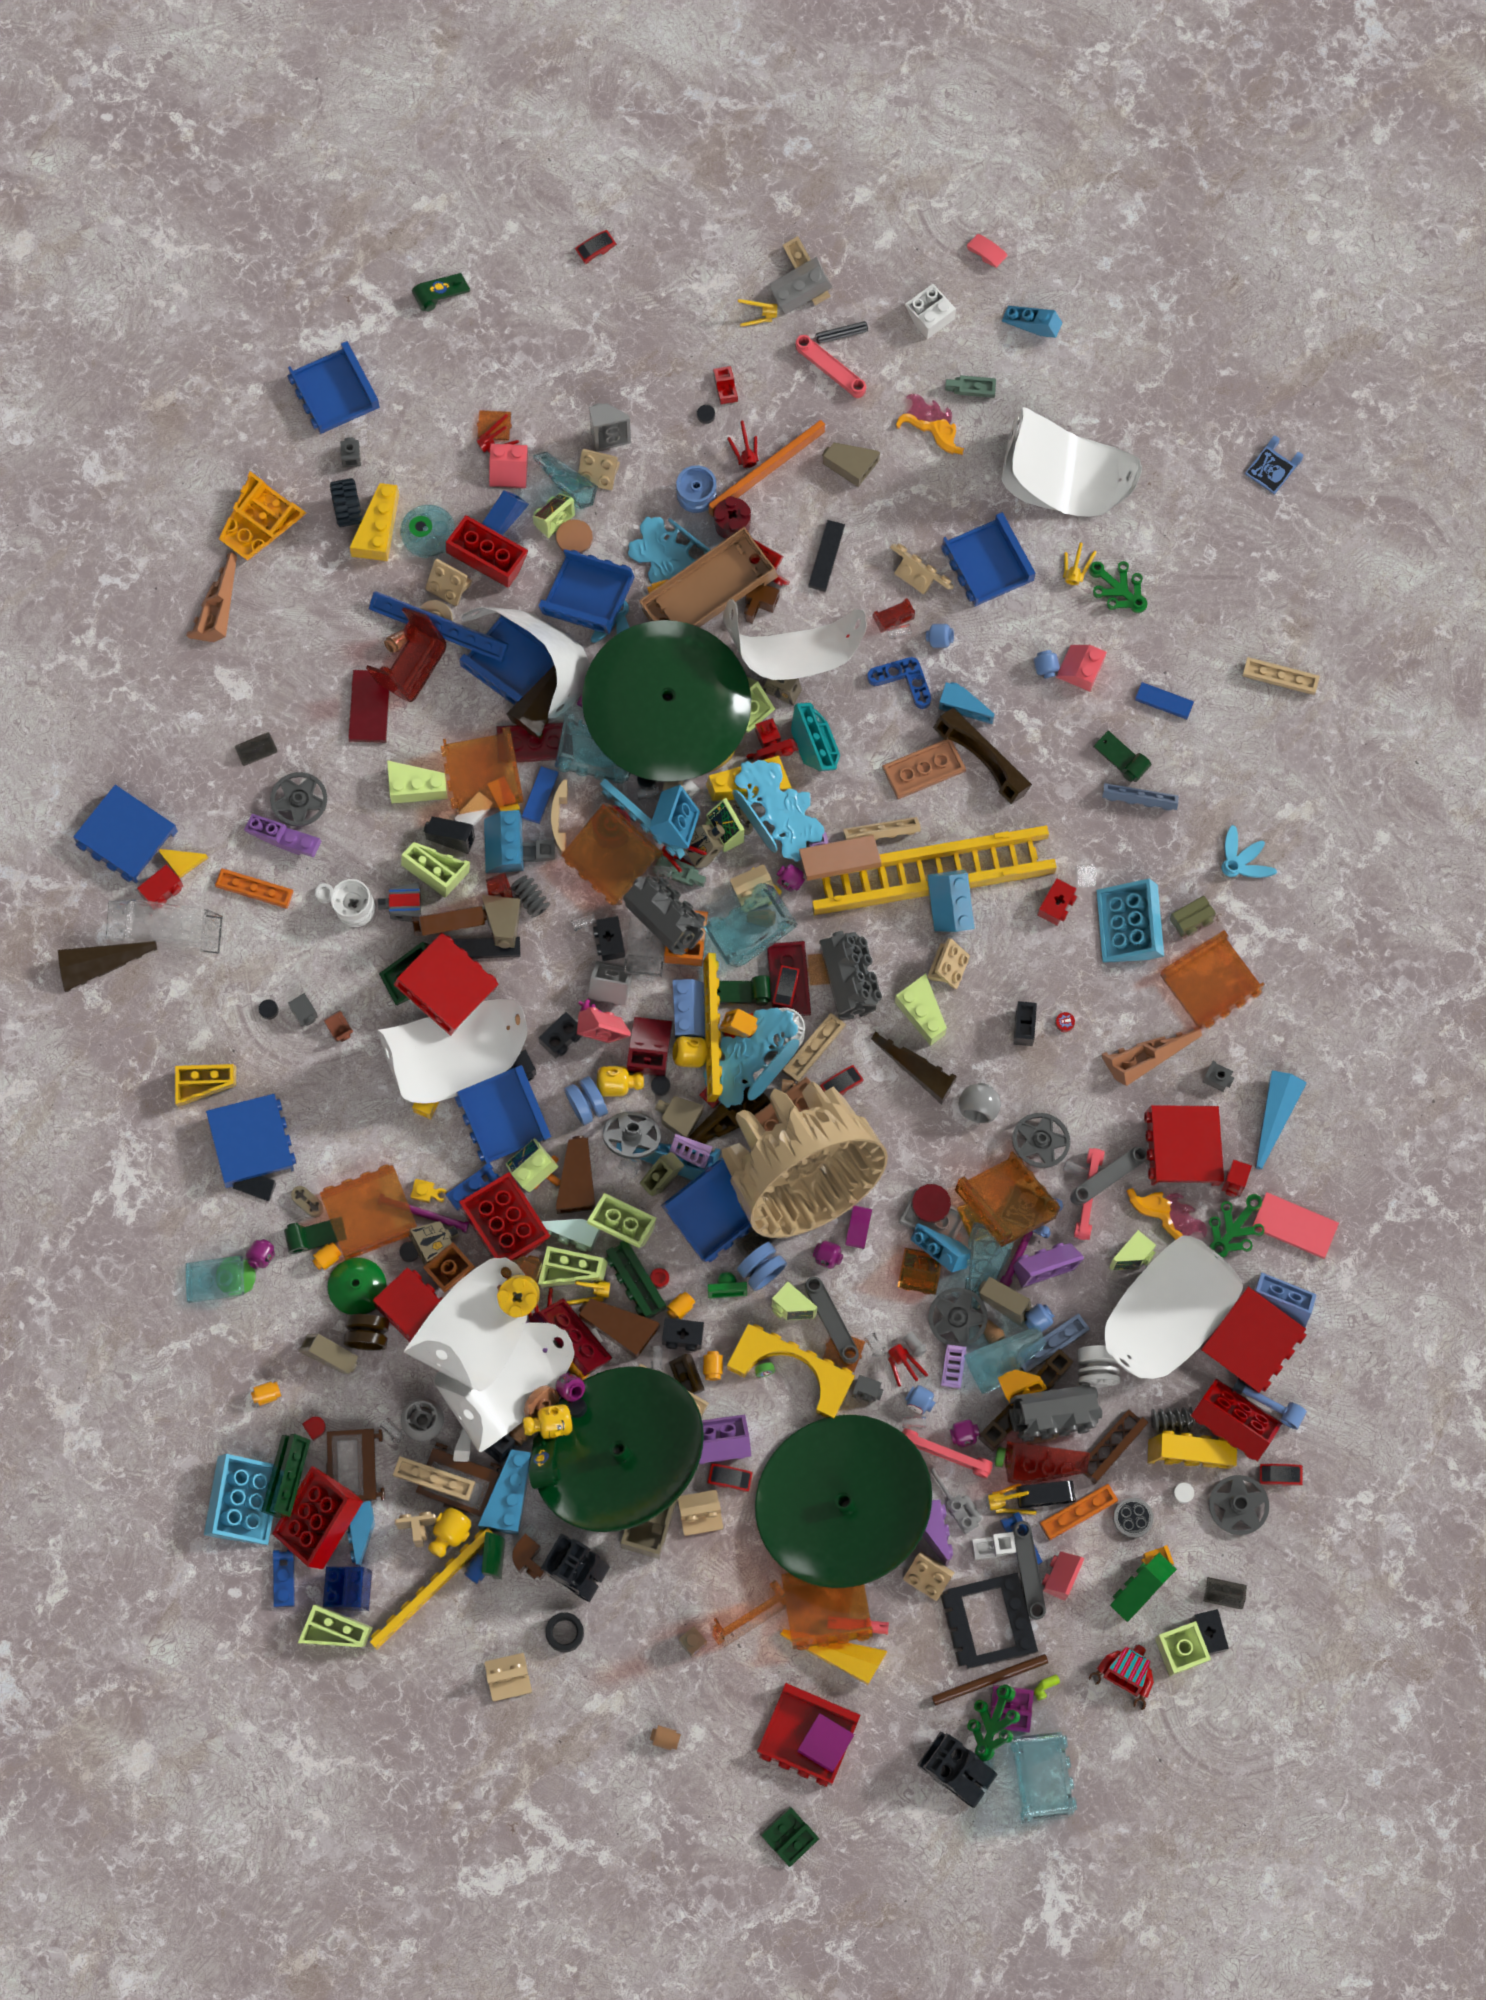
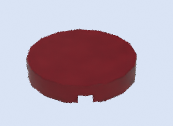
M926 1184L920 1187L912 1199V1209L915 1215L924 1222L937 1223L943 1220L948 1215L951 1207V1198L948 1192L942 1186L936 1184Z

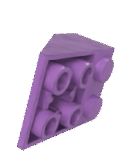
M940 1499L932 1500L931 1514L923 1537L942 1563L947 1566L950 1559H952L953 1550L952 1545L947 1542L950 1532L948 1524H944L946 1516L945 1504L941 1505Z

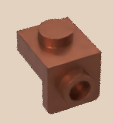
M340 1010L323 1020L336 1041L340 1040L343 1042L351 1037L350 1034L354 1032Z

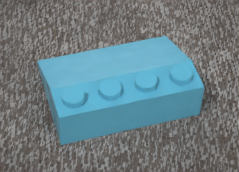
M1144 879L1096 890L1102 960L1104 963L1143 961L1164 957L1158 884L1151 879Z
M230 1454L218 1456L204 1535L226 1540L268 1545L273 1516L263 1513L261 1510L274 1464Z

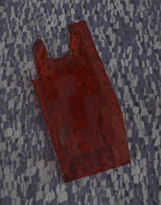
M906 598L900 604L880 612L875 611L872 616L882 633L915 618V610L909 599Z
M505 873L485 880L489 896L500 895L501 897L513 898L512 889Z

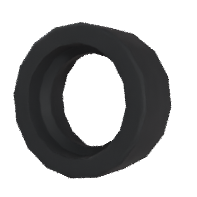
M568 1612L554 1615L548 1621L545 1628L546 1639L549 1645L559 1652L575 1650L582 1643L584 1637V1628L580 1619ZM560 1621H570L576 1627V1637L569 1644H560L553 1637L554 1626Z

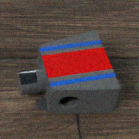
M420 883L389 888V898H378V910L389 909V915L392 920L412 922V917L421 916Z

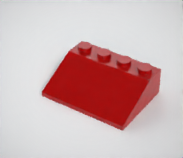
M510 1172L459 1202L462 1212L492 1258L505 1257L515 1262V1260L521 1257L524 1258L551 1237Z
M1216 1378L1191 1416L1198 1424L1205 1425L1211 1429L1214 1435L1221 1436L1227 1440L1230 1446L1240 1449L1249 1459L1258 1462L1283 1423L1239 1393L1231 1392L1232 1388Z
M311 1466L297 1490L291 1516L281 1518L272 1535L307 1567L324 1569L363 1501L351 1490L316 1467Z

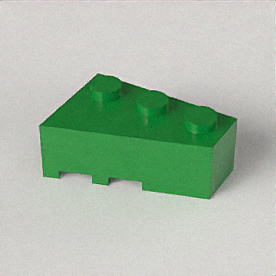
M1159 1552L1147 1565L1143 1563L1136 1570L1138 1575L1135 1578L1131 1576L1124 1583L1126 1586L1124 1590L1120 1588L1112 1596L1115 1600L1110 1606L1128 1622L1177 1569Z

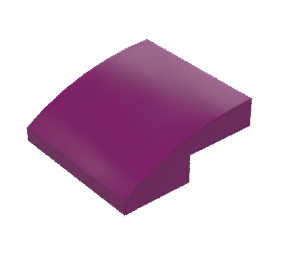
M993 1685L991 1718L998 1701L997 1689L1000 1685ZM1013 1687L1015 1689V1697L1011 1702H1006L1000 1721L1006 1717L1009 1710H1015L1020 1714V1720L1004 1729L1030 1733L1034 1690Z
M819 1713L797 1752L833 1773L855 1734Z

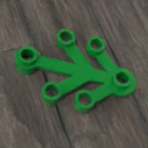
M1096 561L1090 565L1089 573L1092 577H1101L1113 587V589H1104L1102 586L1094 587L1093 596L1095 598L1123 596L1127 599L1125 601H1118L1114 597L1109 598L1107 601L1108 609L1130 608L1135 613H1142L1146 610L1148 602L1141 594L1143 576L1140 573L1132 575L1133 595L1128 590L1127 572L1129 564L1126 561H1121L1117 567L1120 574V583L1104 570V565L1101 562ZM1123 565L1126 567V569L1123 570L1120 568V566ZM1098 566L1100 567V570L1094 569V567ZM1138 577L1140 581H1135L1134 578ZM1100 590L1102 593L1097 594L1095 591ZM1136 601H1139V602H1141L1142 604H1141V605H1137L1135 602H1136ZM1114 602L1116 605L1111 606L1109 603Z
M1251 1194L1247 1197V1206L1234 1223L1232 1219V1203L1224 1201L1221 1204L1227 1231L1222 1239L1219 1229L1221 1226L1220 1218L1216 1216L1210 1218L1209 1225L1212 1228L1214 1241L1209 1247L1214 1251L1219 1246L1223 1248L1222 1252H1216L1217 1255L1224 1258L1231 1251L1243 1250L1244 1252H1249L1253 1248L1251 1240L1244 1239L1240 1243L1230 1244L1229 1242L1234 1237L1247 1235L1260 1237L1264 1234L1265 1230L1261 1224L1241 1228L1251 1213L1261 1208L1262 1199L1259 1195ZM1255 1200L1258 1202V1205L1252 1206L1251 1202ZM1226 1204L1230 1205V1209L1227 1211L1223 1209ZM1213 1220L1219 1221L1217 1226H1213L1211 1223ZM1257 1227L1262 1228V1232L1256 1233L1255 1229ZM1246 1242L1250 1243V1247L1247 1249L1243 1247V1244Z
M1007 1684L1001 1685L997 1689L998 1701L992 1718L988 1712V1704L985 1701L977 1700L974 1704V1709L980 1713L987 1731L985 1738L980 1730L981 1723L979 1721L971 1719L967 1724L968 1730L973 1732L977 1742L975 1754L983 1762L993 1758L995 1749L1012 1741L1013 1733L1004 1728L1020 1720V1714L1017 1711L1009 1710L1006 1717L1000 1721L1006 1702H1011L1015 1697V1689ZM999 1731H1001V1732L999 1733V1737H998L997 1739L993 1740L994 1735H995L996 1733H998Z

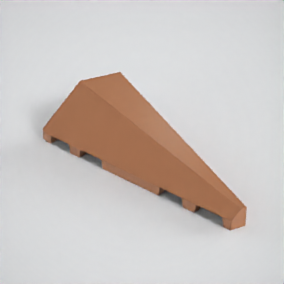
M232 552L226 556L227 562L225 567H221L219 570L221 575L218 581L212 583L201 605V614L199 617H195L193 621L195 623L193 630L187 632L186 636L190 639L216 642L226 637L237 555Z
M1196 1027L1193 1031L1186 1034L1177 1032L1176 1037L1166 1039L1163 1036L1141 1042L1129 1050L1120 1048L1118 1053L1111 1055L1105 1052L1102 1054V1059L1115 1080L1128 1086L1202 1036L1201 1029Z

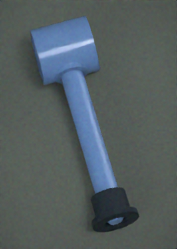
M1238 1378L1231 1391L1239 1394L1243 1393L1283 1414L1280 1421L1292 1429L1297 1430L1307 1413L1303 1407L1293 1402H1289L1288 1406L1284 1407L1247 1387L1246 1383L1240 1381V1378Z

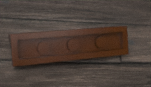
M1128 1409L1077 1469L1096 1484L1147 1426L1148 1421L1143 1417L1140 1419ZM1128 1416L1137 1422L1132 1429H1125L1124 1421ZM1122 1432L1123 1440L1120 1443L1112 1444L1111 1435ZM1101 1447H1109L1110 1455L1107 1458H1099L1098 1450ZM1088 1462H1097V1470L1093 1474H1090L1084 1468Z

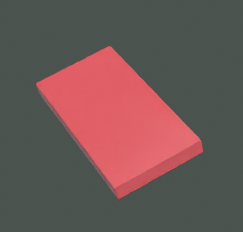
M1266 1192L1262 1206L1252 1226L1261 1224L1265 1230L1264 1234L1325 1259L1339 1223ZM1257 1227L1255 1229L1259 1232H1262V1228Z

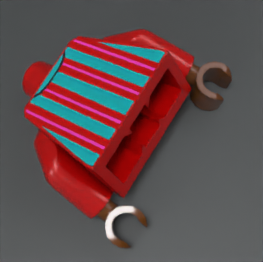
M1135 1645L1133 1650L1125 1647L1122 1651L1116 1650L1106 1655L1098 1665L1097 1672H1093L1089 1676L1090 1680L1093 1675H1098L1099 1680L1095 1684L1098 1685L1101 1682V1675L1104 1674L1103 1678L1136 1697L1139 1694V1698L1133 1701V1707L1136 1706L1137 1701L1141 1700L1143 1702L1141 1710L1146 1707L1145 1698H1148L1154 1683L1152 1670L1149 1668L1150 1660L1144 1657L1146 1649L1141 1645Z

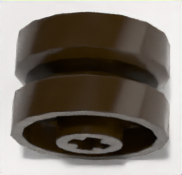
M369 1314L346 1316L345 1327L350 1331L344 1334V1346L365 1351L387 1349L388 1338L383 1334L389 1331V1319Z

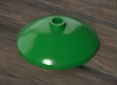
M350 1258L338 1264L330 1274L327 1285L331 1302L339 1311L347 1315L368 1314L374 1311L376 1307L373 1299L387 1287L386 1278L381 1268L373 1261L365 1258ZM354 1281H359V1285L356 1287L353 1286L352 1283Z

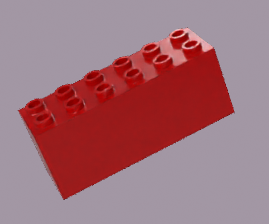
M407 1267L373 1299L376 1309L385 1318L389 1319L390 1323L411 1342L443 1297L438 1298L434 1288L429 1283L425 1285L420 1274L416 1270L411 1271Z

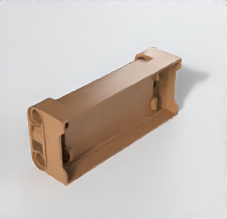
M743 527L639 600L643 613L649 621H679L701 627L724 611L730 599L737 602L759 585L763 584V586H766L776 579L778 575L772 563L760 550L746 528ZM754 558L760 559L757 564L751 563V560Z

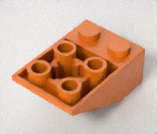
M695 911L705 917L703 922L704 928H701L703 936L696 946L691 950L689 948L684 949L686 953L683 955L673 954L665 946L664 963L703 966L708 912Z

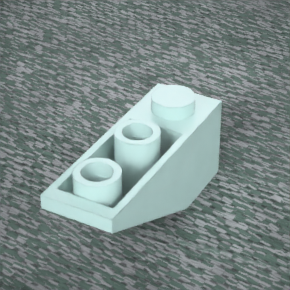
M584 1219L541 1221L550 1236L558 1238L557 1241L568 1245V1243L576 1245L575 1248L582 1252H586V1250L592 1252L601 1231L588 1224Z

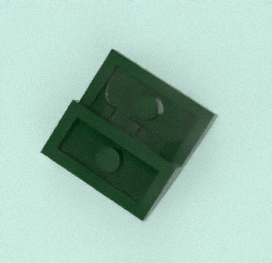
M485 1532L482 1574L484 1576H492L493 1579L502 1580L505 1538L490 1532Z
M790 1806L760 1834L788 1867H791L819 1840V1837Z

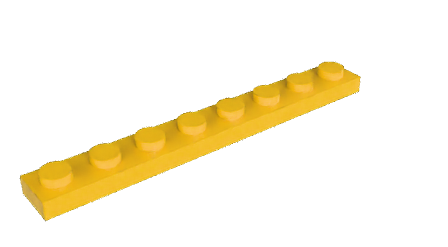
M708 953L703 960L705 1041L707 1044V1102H715L722 1095L723 1086L720 1084L722 1067L719 1066V1060L721 1059V1048H719L721 1031H718V1024L720 1023V1013H718L720 997L717 995L719 978H717L716 972L718 971L719 962L716 960V953Z
M488 1528L485 1531L481 1529L474 1536L475 1540L470 1545L467 1543L459 1551L461 1554L456 1559L451 1558L445 1564L446 1568L441 1573L437 1572L431 1577V1583L427 1587L422 1586L415 1593L416 1597L412 1601L408 1600L400 1608L402 1611L397 1616L395 1614L386 1621L387 1625L382 1630L378 1629L372 1634L370 1643L376 1650L484 1547L485 1532L492 1533Z

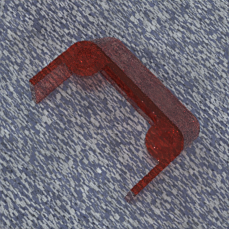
M403 607L402 611L409 619V622L404 627V635L408 640L390 669L385 666L378 669L367 665L366 669L379 685L401 699L413 702L443 656L447 644L426 614Z

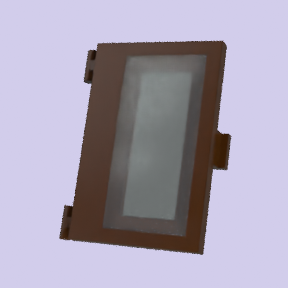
M374 1428L327 1431L326 1475L351 1490L362 1501L377 1500V1497L385 1500L384 1488H380L381 1492H376L375 1439L383 1442L382 1429H379L377 1434L374 1433Z
M436 1442L435 1446L439 1448L432 1449L426 1465L475 1481L470 1500L468 1502L418 1485L416 1493L444 1503L443 1507L458 1508L482 1517L500 1474L497 1470H502L503 1466L491 1462L492 1470L470 1461H454V1455L443 1452V1449L447 1450L448 1446Z

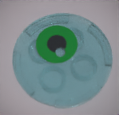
M422 505L406 514L401 523L400 534L405 547L412 554L429 558L446 552V541L456 527L452 516L445 509L435 505Z

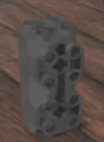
M651 875L644 878L638 877L629 892L623 896L625 906L673 954L683 955L686 953L684 949L689 948L691 950L703 936L701 928H704L703 922L705 917L696 913L689 902L683 901L681 903L679 901L681 894L668 886V881L664 878L659 877L657 879Z
M843 931L835 932L832 934L833 937L822 939L819 941L838 1017L839 1019H853L856 1014H859L860 1017L875 1011L878 1001L882 999L876 974L867 970L868 966L872 964L867 940L863 936L859 937L856 932L845 934Z
M1082 1385L1016 1395L1010 1399V1404H1013V1409H1009L1012 1429L1014 1432H1019L1017 1436L1022 1439L1023 1443L1034 1441V1438L1041 1437V1440L1050 1439L1054 1434L1058 1433L1060 1437L1071 1435V1432L1077 1431L1078 1434L1090 1432L1089 1429L1096 1427L1098 1419L1102 1418L1103 1414L1097 1401L1098 1391L1095 1387L1091 1388L1090 1385Z

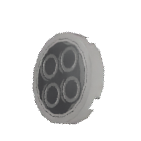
M1128 1498L1117 1505L1113 1514V1522L1116 1529L1124 1536L1139 1538L1151 1529L1153 1512L1145 1501L1139 1498Z

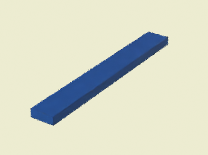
M377 591L373 592L369 610L500 662L504 661L509 643Z

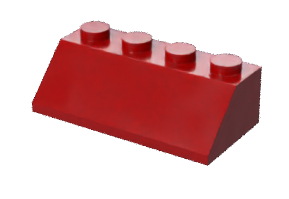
M467 515L464 516L446 541L447 554L507 588L510 587L518 576L528 554V550Z

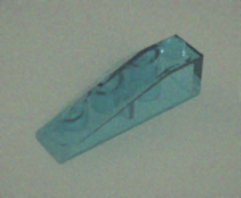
M548 452L533 456V459L560 492L574 499V506L576 508L584 509L593 505L598 488L597 485Z
M974 1222L968 1241V1247H971L970 1259H967V1266L970 1267L969 1277L965 1280V1289L973 1291L980 1297L979 1287L984 1280L987 1281L989 1276L995 1280L997 1279L1010 1257L1015 1240L1013 1236L1003 1230ZM972 1297L971 1307L979 1310L980 1304Z
M1036 1326L964 1355L981 1393L985 1394L1001 1386L998 1377L1006 1372L1015 1369L1019 1370L1047 1343L1040 1327Z

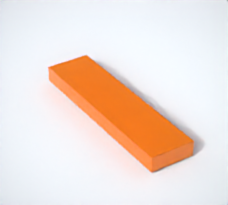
M221 868L215 884L217 888L288 909L294 893L293 889Z
M1106 1484L1039 1524L1049 1541L1117 1503L1119 1500L1109 1484Z

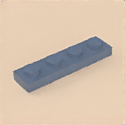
M1104 783L1102 798H1106L1109 801L1120 800L1128 804H1143L1146 807H1162L1164 810H1177L1179 796Z
M1078 1313L1016 1355L1014 1359L1023 1372L1028 1373L1049 1359L1058 1349H1064L1089 1332L1090 1328Z

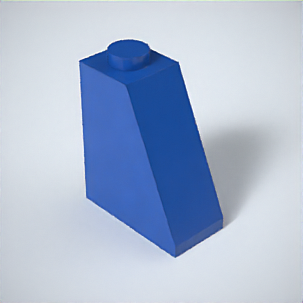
M503 490L482 524L503 536L528 507L529 503L516 494Z

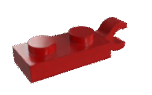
M790 738L756 750L757 753H750L746 757L749 760L754 759L755 762L776 756H790L799 749L797 743Z

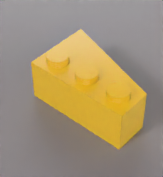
M234 1064L175 1066V1104L178 1107L236 1086V1066Z

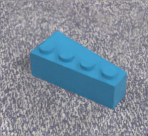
M510 1451L478 1524L480 1530L488 1528L493 1532L519 1535L529 1478L531 1452Z

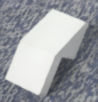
M1013 1532L993 1534V1537L972 1539L975 1560L992 1559L1016 1553Z

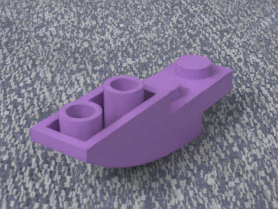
M255 814L251 815L244 829L245 832L271 845L297 855L304 854L313 858L322 842L320 838L287 828L285 824Z

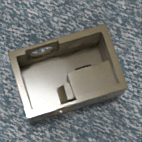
M677 1500L650 1521L624 1530L620 1543L621 1548L660 1560Z

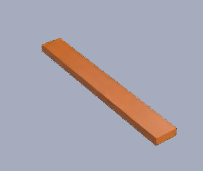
M819 420L710 502L709 514L713 517L719 502L728 496L739 498L825 433V423Z

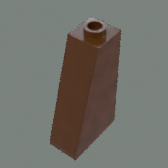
M482 906L412 917L415 936L485 925L487 920L486 911Z
M574 1136L568 1140L556 1202L557 1214L595 1209L588 1137Z
M590 1299L588 1303L585 1301L578 1310L581 1320L595 1328L599 1333L636 1359L660 1328V1323L594 1299Z

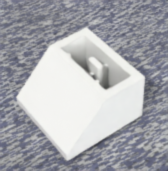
M934 284L905 304L915 327L926 339L933 336L955 319L956 308Z

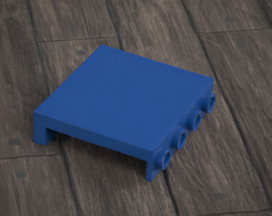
M348 341L341 343V350L294 371L291 366L288 367V380L291 385L294 384L296 386L295 393L299 400H303L304 404L302 406L306 414L311 415V424L314 429H318L320 434L380 408L378 398Z
M1003 512L997 514L995 520L950 540H947L946 537L943 538L942 552L950 559L951 569L957 572L959 584L965 587L967 599L969 602L972 601L975 607L1033 582L1036 573Z
M564 549L563 552L566 558L546 601L542 599L540 601L539 608L542 614L610 634L635 578L632 569L624 564L617 565L610 560L603 561L593 555L586 556L576 550L569 551Z
M500 614V618L486 635L509 643L504 661L500 662L471 650L468 655H462L460 665L515 705L554 666V662L547 648L540 640L526 629Z
M114 785L73 837L76 842L75 845L84 852L87 850L96 861L100 862L102 860L106 863L108 869L121 873V877L127 882L133 881L137 884V876L170 835L174 837L178 830L175 824L117 785Z
M522 1065L456 1092L457 1096L454 1098L458 1107H462L465 1114L462 1117L466 1126L470 1125L472 1132L469 1134L473 1144L477 1143L480 1150L477 1151L481 1162L485 1161L488 1164L521 1150L534 1138L538 1142L551 1138Z
M275 1094L206 1111L225 1188L233 1187L235 1182L291 1168V1172L294 1171L293 1165L297 1163L294 1152L290 1153L289 1146H292L290 1136L285 1135L284 1129L287 1128L285 1117H280L279 1111L282 1110L280 1099L276 1100Z
M720 1158L661 1204L664 1211L704 1262L715 1260L722 1249H729L734 1244L733 1241L736 1238L744 1237L749 1233L748 1229L752 1227L730 1182L732 1176L723 1158Z

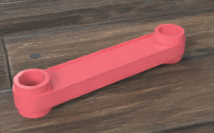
M800 335L797 338L795 347L798 353L802 354L853 397H863L866 393V384L862 379L810 339L809 336Z
M1089 1148L1086 1163L1090 1164L1087 1180L1097 1174L1098 1165L1102 1166L1105 1151L1098 1148ZM1093 1198L1083 1204L1080 1223L1076 1222L1074 1237L1077 1239L1090 1240L1092 1225L1089 1224Z
M904 1428L902 1431L918 1449L972 1469L973 1473L979 1477L988 1478L992 1471L993 1462L985 1458L978 1457V1459L969 1457L918 1437L917 1432Z

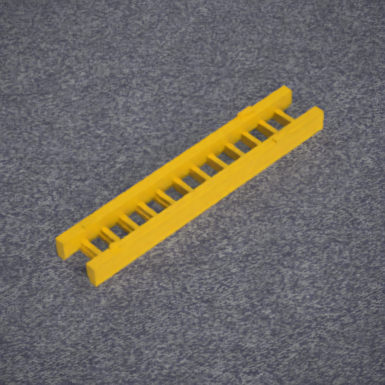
M1048 826L1011 832L1005 831L994 833V835L879 854L882 867L872 869L878 870L881 889L871 890L867 870H861L856 872H859L863 892L852 894L849 876L846 873L840 875L844 895L833 897L830 877L822 878L825 899L812 901L813 914L815 916L930 896L922 861L934 859L937 873H943L940 858L953 855L957 871L962 870L959 854L969 852L972 854L975 868L974 873L968 874L970 888L1055 874L1057 868L1055 859L1037 862V852L1033 846V841L1048 839ZM1027 843L1031 863L1018 865L1015 844ZM1008 846L1012 866L1000 868L996 848ZM990 849L994 869L981 871L977 851ZM916 862L920 882L907 884L903 864ZM896 865L900 886L889 887L885 867Z

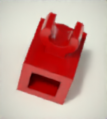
M773 718L755 724V732L762 748L781 742V736Z

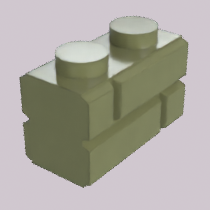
M1203 895L1173 912L1170 916V921L1176 927L1181 937L1185 935L1189 937L1198 931L1197 928L1202 925L1207 927L1212 924L1216 913Z
M672 1152L660 1156L640 1181V1185L651 1196L662 1193L677 1176L678 1172L681 1171L684 1164Z

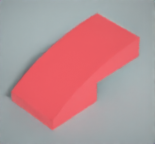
M977 234L967 244L969 251L981 256L983 262L995 268L1008 256L999 246L980 234Z

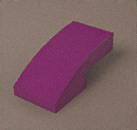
M853 1206L845 1243L846 1246L865 1248L873 1209Z

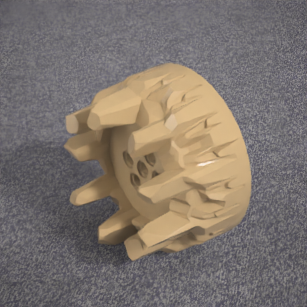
M814 1081L809 1083L802 1091L809 1109L799 1112L786 1093L774 1088L770 1095V1101L779 1124H776L772 1131H765L751 1112L742 1110L736 1113V1121L751 1151L749 1152L741 1143H737L722 1149V1155L732 1176L730 1182L737 1193L738 1201L752 1228L758 1234L770 1238L791 1237L825 1225L847 1212L873 1189L884 1173L888 1160L885 1147L864 1117L857 1116L845 1098L834 1087L823 1092L821 1087Z

